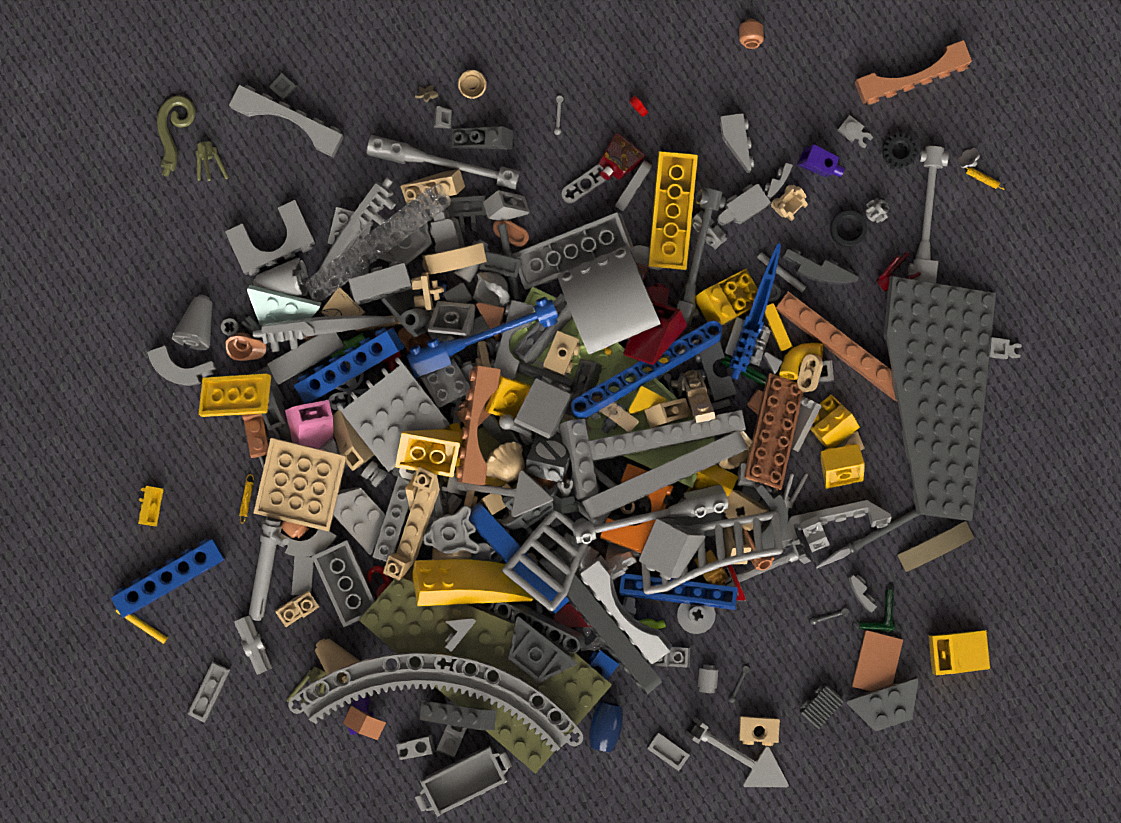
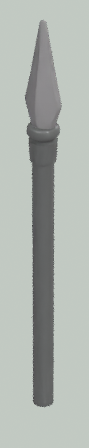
M916 509L888 523L887 526L853 541L852 544L848 543L846 547L836 551L818 564L816 568L840 560L850 553H855V550L861 549L864 545L920 514H917Z

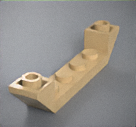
M421 466L418 467L413 485L418 487L397 552L389 555L383 572L394 579L396 578L398 581L405 576L417 558L423 541V535L426 532L440 490L437 474Z

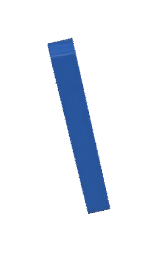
M710 321L674 341L654 365L639 361L576 397L572 401L573 416L577 419L589 417L718 343L722 335L721 324L717 321ZM716 330L718 333L711 335L709 331ZM694 339H699L701 343L694 344L692 341ZM680 348L684 349L685 352L678 354L676 350ZM661 358L669 360L667 363L659 362ZM646 367L652 369L649 373H645L642 370ZM628 377L635 378V381L627 382L626 379ZM616 386L619 390L612 392L609 388ZM600 396L602 397V399L600 401H594L593 397ZM579 405L585 406V409L583 411L576 410V407Z

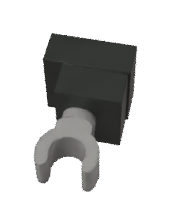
M569 479L566 480L567 484L565 487L564 482L558 480L557 485L562 494L553 495V510L561 514L579 511V503L575 502L574 496L569 494L573 487V481Z

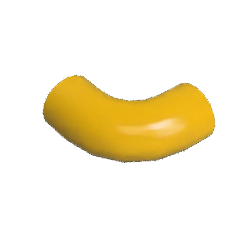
M804 343L792 348L784 356L779 376L789 380H796L805 356L817 354L822 359L823 344Z

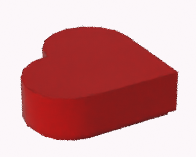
M635 95L629 99V103L641 117L649 113Z

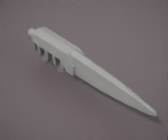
M387 177L382 184L376 182L348 220L321 264L309 289L310 295L338 265L367 226L373 223L372 220L379 225L384 222V218L378 214L379 210L384 208L383 205H386L390 210L395 207L396 204L389 199L394 194L389 189L393 183L390 178Z
M383 316L305 318L262 324V330L253 331V337H262L263 344L270 342L272 352L279 351L278 341L289 340L290 348L298 349L297 339H304L306 336L361 329L397 320L394 317Z

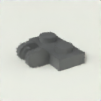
M485 195L447 198L449 217L459 218L461 232H465L466 229L464 217H471L472 231H477L476 216L487 215L483 204Z

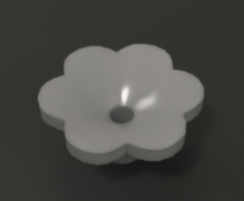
M976 148L965 150L958 159L960 167H975L978 164L976 160L979 159L980 154Z

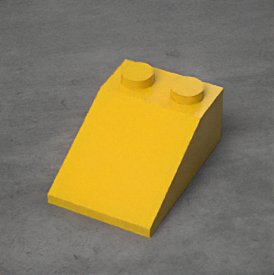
M444 429L402 431L395 467L417 471L418 467L421 466L437 475L453 477L461 432Z

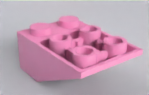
M329 400L294 406L285 410L293 443L319 449L330 438L333 439V416Z

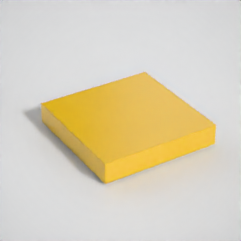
M500 375L498 389L491 395L485 411L498 416L509 414L515 419L532 385Z

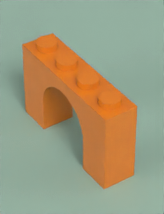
M627 464L621 483L648 471ZM672 485L646 495L651 504V512L665 509L666 504L663 502L665 496H670L673 488ZM607 518L605 523L612 522L614 520ZM656 519L636 526H625L603 531L600 538L642 554Z

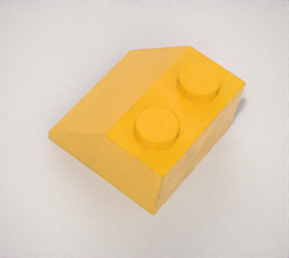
M846 444L843 447L827 448L821 451V466L826 489L863 481L864 460L859 444Z

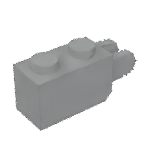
M750 184L742 190L743 194L738 197L734 195L727 200L728 204L725 206L726 210L722 214L720 213L717 219L718 224L724 226L732 220L735 223L742 224L767 207L771 202L759 184L755 186Z
M441 204L432 210L434 222L431 223L430 227L431 236L435 238L436 253L465 246L458 219L455 217L450 218L447 206Z

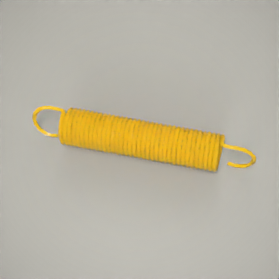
M972 167L967 168L966 174L995 189L999 187V181Z
M247 478L239 513L240 523H242L241 516L247 517L253 489V482H248Z

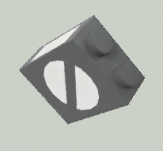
M537 433L526 460L525 473L534 477L563 482L571 458L567 447L562 442V437L552 436L547 438Z

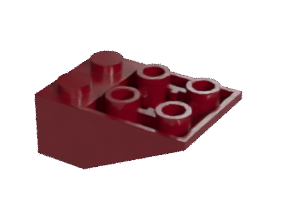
M652 301L661 324L631 336L623 355L654 365L687 327L681 309Z

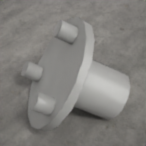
M683 603L680 604L677 612L678 622L681 627L693 634L704 633L710 629L716 615L714 607Z

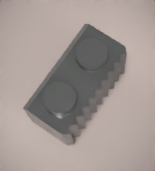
M820 684L813 692L815 696L811 700L807 699L800 706L802 709L800 713L818 729L844 702V699L827 684L824 686Z

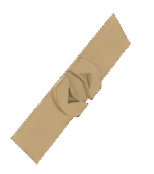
M600 396L593 397L594 401H600L602 399V397ZM614 402L599 410L629 433L639 423L636 418L620 406L617 407V404Z

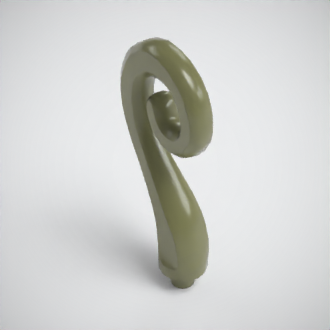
M182 95L168 98L161 105L157 115L158 133L164 147V155L160 165L163 167L161 174L169 177L170 171H175L178 161L177 148L167 127L168 114L174 106L181 105L186 108L187 117L185 119H179L177 111H173L170 116L171 122L180 128L189 126L194 121L196 115L193 102Z

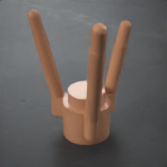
M743 529L752 549L755 551L753 539L748 531ZM767 556L750 561L754 564L756 570H766L772 565L774 557Z

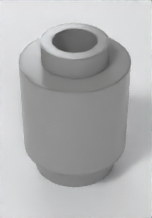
M703 665V668H699V692L714 693L715 689H717L719 670L715 669L714 665Z

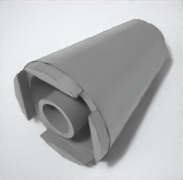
M300 258L293 259L257 274L256 279L253 280V284L256 287L292 296H306L309 291V285H305V278H308L307 269Z
M198 295V297L193 298L173 332L172 339L180 345H184V343L191 345L190 348L196 350H207L209 348L212 319V302L209 300V297Z

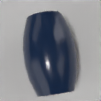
M600 702L594 712L590 725L589 739L591 748L612 752L622 729V706L610 702Z

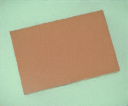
M865 630L852 687L873 691L893 684L903 640Z

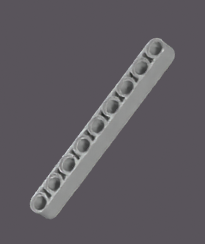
M740 431L734 432L590 497L582 503L589 519L593 520L747 450L748 447Z

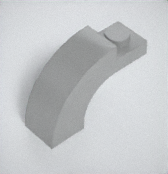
M318 529L316 534L310 539L298 541L280 532V534L289 539L285 553L297 557L314 556L325 551L338 537V535L330 531ZM280 542L279 544H277L281 547H285V545L281 544Z

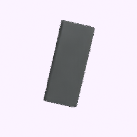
M580 359L573 386L570 390L574 394L565 414L573 416L572 401L596 387L600 377L599 374L602 371L601 367H603L601 364ZM579 405L576 407V410L583 411L585 409V406Z

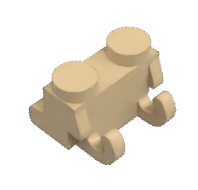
M794 184L788 185L785 193L780 198L773 200L771 207L781 217H787L790 221H793L795 219L793 215L802 206L804 208L808 206L805 201L807 196L799 186L796 187Z

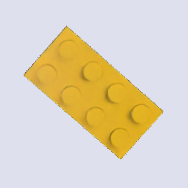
M252 374L202 378L198 415L208 417L267 413L271 375Z

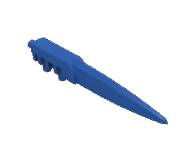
M780 243L777 244L768 263L749 316H746L729 366L733 368L732 379L738 380L740 372H746L753 353V347L756 344V338L762 330L764 324L762 319L777 269L781 248Z

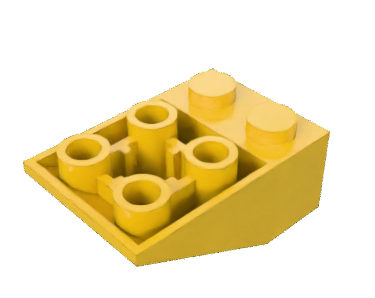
M744 269L705 289L695 296V301L707 322L717 321L722 326L751 310L758 288L747 269Z
M986 630L928 635L932 674L944 675L990 669Z

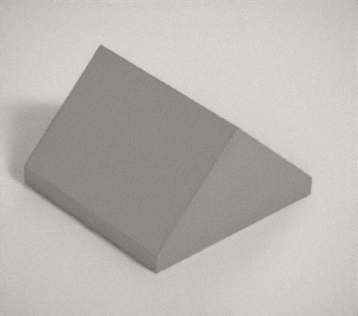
M437 301L428 332L464 336L472 335L475 305Z

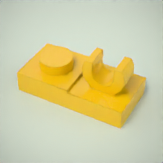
M146 486V488H141V491L145 493L144 499L139 498L143 505L141 506L138 524L157 527L163 488Z

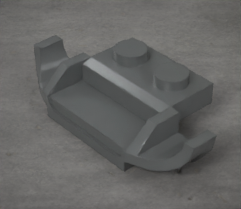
M533 477L532 479H533L537 484H539L538 481ZM558 482L551 489L546 485L542 487L552 497L553 495L562 494L558 488ZM506 496L502 501L509 509L510 517L505 520L497 518L496 521L508 530H515L521 527L526 529L553 510L554 500L517 517H513L514 497Z

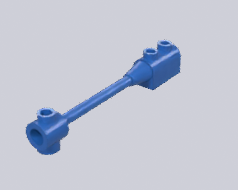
M542 297L536 300L537 305L533 306L535 312L470 337L440 342L438 338L429 340L427 342L428 346L422 349L420 345L411 347L407 358L415 378L451 365L450 356L478 341L536 319L539 320L543 327H550L558 322V315L552 299L547 300V297Z

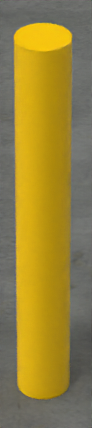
M134 614L125 617L163 644L168 639L167 636Z

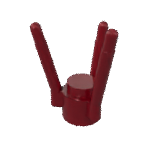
M908 252L901 258L896 256L876 280L885 292L889 288L891 274L909 256ZM917 272L906 279H914L920 276L921 272Z

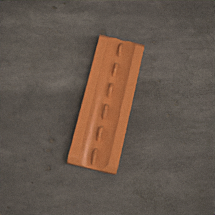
M771 373L768 374L744 478L779 490L782 489L800 410V400L803 396V391L800 390L797 382Z

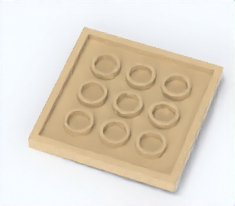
M270 438L254 514L329 532L347 456Z

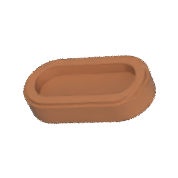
M509 220L495 221L493 231L496 236L501 238L498 225L506 224L510 244L516 247H523L528 243L529 235L524 228Z

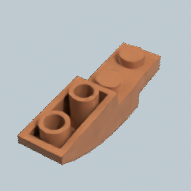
M243 414L242 418L245 424L251 458L267 455L269 438L262 414Z

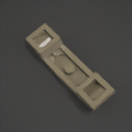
M964 521L897 556L905 572L965 544L972 540L974 536L967 522Z

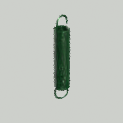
M894 585L893 590H885L884 624L891 625V629L893 625Z
M860 621V627H856L859 630L885 631L886 629L887 631H894L895 623H893L892 629L891 625H885L884 622Z

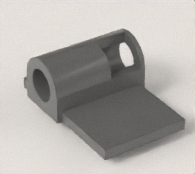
M395 294L382 299L390 312L398 318L403 327L414 337L427 332L424 327L429 323L431 313L425 307L408 310Z

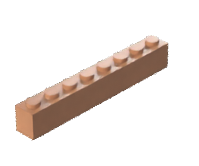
M790 292L786 293L776 306V310L817 342L822 343L826 349L894 401H898L895 399L891 369Z

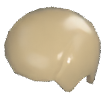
M467 70L458 79V88L461 94L467 98H478L486 90V78L477 70Z

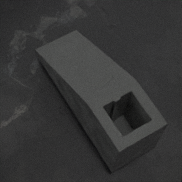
M503 126L452 129L451 148L511 150L513 146V130Z

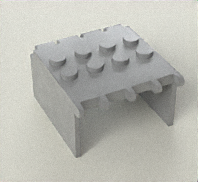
M398 357L395 359L399 365L390 373L385 368L381 370L385 375L384 378L374 385L369 380L366 381V384L369 386L367 391L359 397L354 392L350 393L354 401L346 407L344 404H336L388 472L395 468L402 431L445 429L450 425L442 411Z

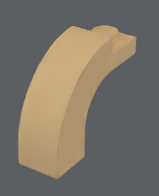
M483 243L422 255L423 267L429 275L487 262Z

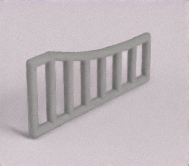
M594 466L595 477L609 489L617 486V484ZM575 500V502L579 503V512L590 521L584 506ZM554 510L547 515L502 569L508 577L550 611H554L566 597L580 560L589 543L584 544L582 542L577 549L553 530L549 525L555 518L559 519L572 531V524L575 523L565 514ZM611 512L593 519V525L603 524ZM543 532L574 556L570 567L537 541ZM531 546L566 574L563 586L524 555ZM518 561L522 562L558 592L552 601L512 570Z
M771 511L688 526L703 535L704 531L715 529L718 560L706 564L704 540L698 548V568L688 572V566H686L679 578H675L672 581L662 578V584L651 586L650 570L644 567L645 564L641 563L643 592L645 594L666 592L690 579L723 566L782 554L783 546L779 512ZM772 519L775 547L763 549L761 521ZM753 523L755 551L744 553L742 524ZM734 526L736 555L725 558L723 528Z

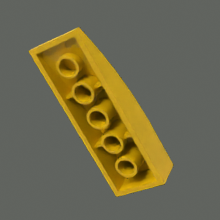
M658 151L649 267L687 270L698 155Z
M464 559L419 560L414 563L412 577L417 606L532 601L533 597L503 572L502 569L506 565L503 563Z

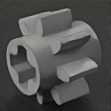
M876 198L866 204L868 207L866 216L869 220L879 223L889 217L887 215L889 206L884 200Z

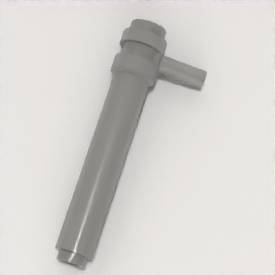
M271 517L265 518V522L262 524L263 533L260 535L261 546L249 608V615L255 621H260L264 617L276 546L279 542L283 545L289 543V539L280 534L282 529L281 520Z

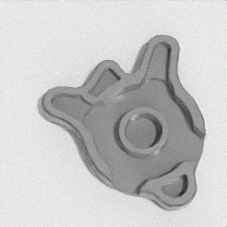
M464 505L454 514L438 517L432 523L429 531L423 535V542L447 554L456 553L460 550L477 553L480 549L479 544L469 538V535L476 530L475 526L469 521L470 507Z

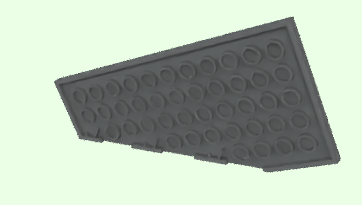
M893 276L889 279L884 340L887 341L892 370L890 372L895 399L898 400L903 430L901 431L906 458L909 460L916 511L920 515L972 521L989 357H987L988 345L992 336L996 293Z

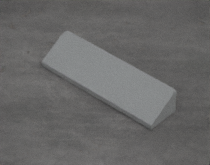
M560 294L553 302L558 315V322L550 327H543L538 320L512 351L526 364H533L545 348L548 347L549 343L553 341L557 331H561L572 318L563 294Z
M338 332L320 334L298 346V349H293L269 362L267 366L279 385L345 347Z

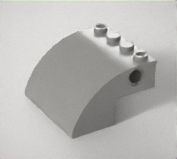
M628 245L620 247L609 254L601 255L593 261L583 263L572 270L564 271L557 276L588 354H592L661 324Z

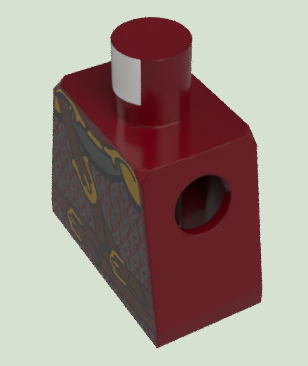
M616 133L599 162L600 166L603 167L600 175L605 180H609L612 176L621 180L641 163L645 154Z

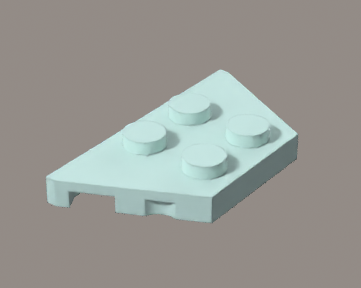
M249 285L247 289L260 326L265 323L312 318L321 306V302Z

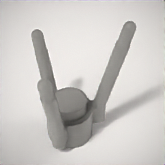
M808 473L804 474L791 499L788 497L794 475L790 474L784 495H781L786 504L787 512L789 508L792 509L793 503L808 477ZM773 488V494L776 491L778 492V489Z

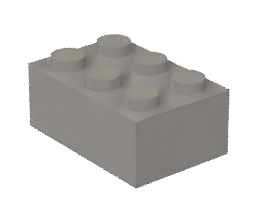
M397 261L390 263V267L385 269L377 267L371 269V273L368 274L361 272L352 275L349 283L355 302L361 305L413 289L405 263Z

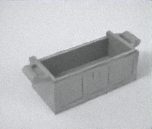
M490 744L422 778L420 783L423 790L415 797L421 812L434 810L438 817L486 793V791L506 783L508 778L505 773L512 767V764L506 752L495 753ZM497 756L500 757V759H501V761H502V763H503V765H504V767H505V770H503V768H502V766H501V764H500V762H499ZM423 793L426 794L432 807L428 808L422 796Z

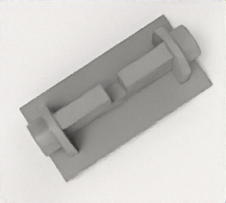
M703 211L697 213L691 220L693 228L697 232H700L704 215ZM711 218L706 242L716 250L727 238L718 225L712 229L711 225L714 221Z

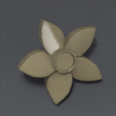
M433 85L428 86L426 89L419 86L420 93L415 95V98H424L425 102H428L430 98L438 97V93L434 91Z

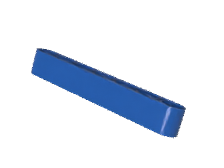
M477 503L471 509L469 521L475 526L476 531L507 563L520 546L480 503ZM527 553L524 554V555L527 556L531 561H533V560L529 557V555H528ZM518 561L513 567V571L550 601L558 594L557 591L522 562ZM565 597L556 609L551 612L556 614L569 602V599Z

